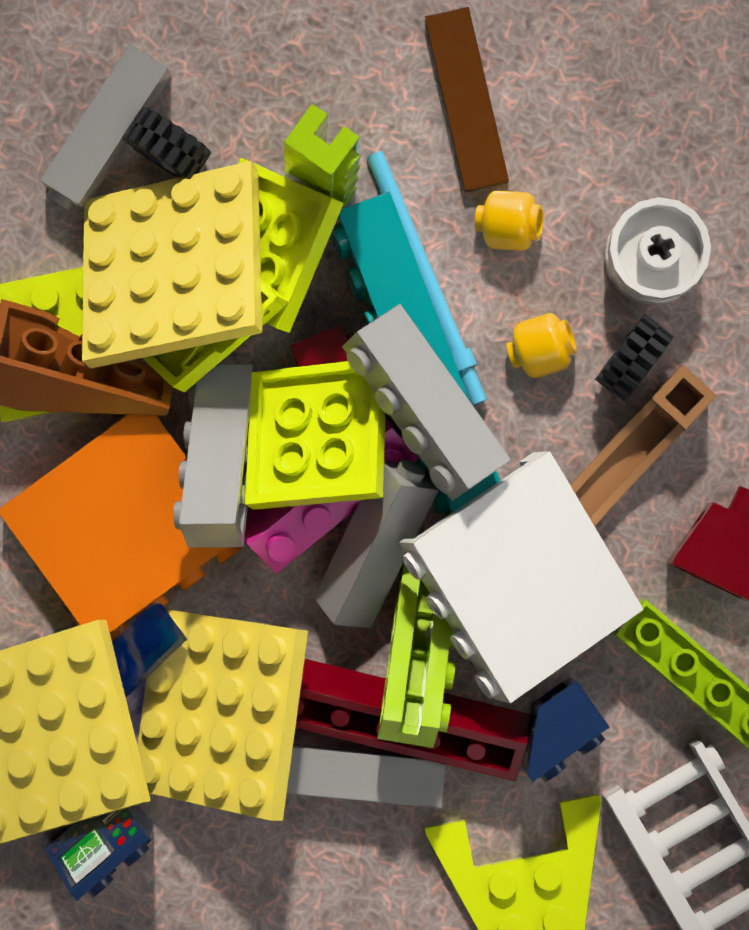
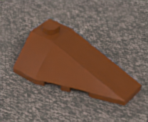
M1 299L0 405L20 411L167 416L170 408L172 386L151 366L138 359L90 369L82 361L83 333L79 337L58 326L60 318L46 311Z

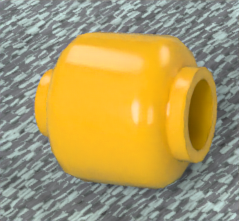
M493 191L487 197L485 205H478L476 208L475 230L476 232H482L486 245L491 249L524 251L531 247L534 240L539 241L541 238L544 223L543 206L536 204L534 196L530 193Z
M546 313L517 323L513 328V341L506 344L513 367L515 369L522 367L524 372L533 379L565 370L571 363L572 355L577 354L576 341L569 322L566 319L560 321L553 313Z

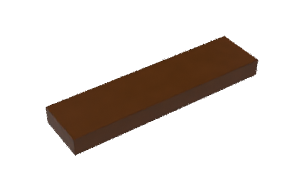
M465 7L425 16V23L464 193L509 183V178L470 9Z

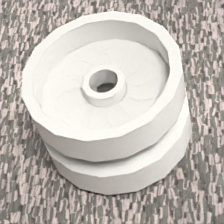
M657 197L640 201L622 214L607 237L604 262L608 277L620 293L637 303L659 305L672 302L690 290L699 281L708 267L711 251L708 230L698 214L678 200ZM651 247L659 248L662 251V259L659 255L651 256L648 250Z

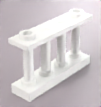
M695 739L689 743L696 756L692 761L637 793L631 790L625 794L623 789L616 785L602 795L680 930H715L749 910V888L705 914L702 910L694 914L686 898L692 895L691 889L749 856V822L719 772L725 768V765L712 744L705 747L701 741ZM706 774L719 798L660 833L654 830L648 834L639 819L646 814L645 809ZM729 814L743 838L687 871L680 873L677 870L671 874L662 859L669 855L668 849Z

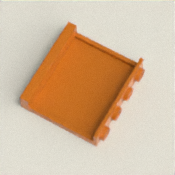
M126 415L0 508V516L78 623L83 625L95 620H107L112 644L132 630L127 622L142 612L146 618H149L158 609L167 605L169 601L164 595L179 585L185 591L206 576L201 568L214 558L222 564L242 549V547H188L182 531L175 528L174 505L176 501H182L183 489H181L179 484V466L181 461H187V456L160 421L158 415Z

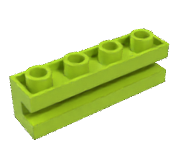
M312 103L284 141L285 177L343 202V209L358 188L355 184L359 179L356 174L360 169V166L357 164L361 158V155L358 153L360 136L343 126L329 145L327 143L328 114Z
M403 563L399 576L377 739L433 748L438 732H447L451 704L443 703L444 689H452L455 676L456 662L448 661L449 647L455 648L450 638L454 632L445 618L441 620L432 611L426 599V596L430 593L421 578L419 580L415 579Z
M639 599L638 601L644 610L615 629L611 634L749 751V687L646 599Z

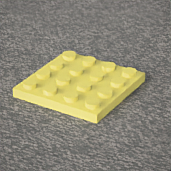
M251 161L193 174L190 179L185 177L175 178L87 200L84 205L82 361L90 369L262 333L258 169Z
M163 608L155 612L137 744L149 794L269 821H283L308 637L307 630Z
M95 620L1 650L0 844L150 802L151 799L107 620Z

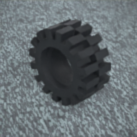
M142 107L123 137V140L133 147L135 151L178 178L185 177L190 179L193 174L199 173L211 155L210 149L206 148L207 146L198 141L192 134H188L179 125L173 124L168 118H163L159 113L151 111L146 107Z
M644 314L607 361L595 380L625 402L664 353L674 335Z

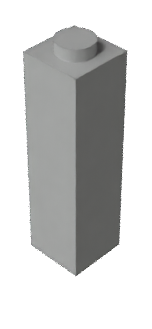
M129 43L40 179L44 186L49 189L46 195L49 200L66 211H69L73 205L84 211L85 203L88 199L93 198L127 146L123 137L142 107L151 109L172 77L168 67Z
M406 459L400 460L399 463L384 460L383 498L360 500L314 596L316 602L334 625L372 627L403 564L402 556L406 553L399 542L403 539H414L438 492V489L426 477L425 469L419 464Z
M293 744L287 793L442 808L445 764L403 754Z

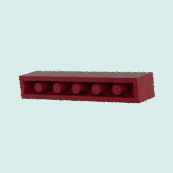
M304 659L295 728L516 782L527 746L529 713L444 693L443 703L451 704L447 732H438L433 748L377 739L385 678Z

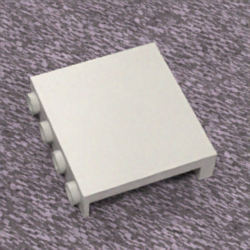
M550 451L531 453L519 461L521 467L416 538L403 539L399 542L406 553L402 556L404 565L415 579L419 580L421 578L430 593L426 596L429 606L441 620L445 618L454 632L450 636L451 641L458 653L464 659L469 658L478 672L474 678L481 691L489 699L494 698L495 700L512 703L644 610Z

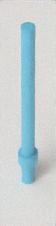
M383 151L376 152L367 157L369 166L381 194L389 191L391 193L469 400L473 406L486 401L487 397L474 369L478 364L471 348L466 349L386 157Z

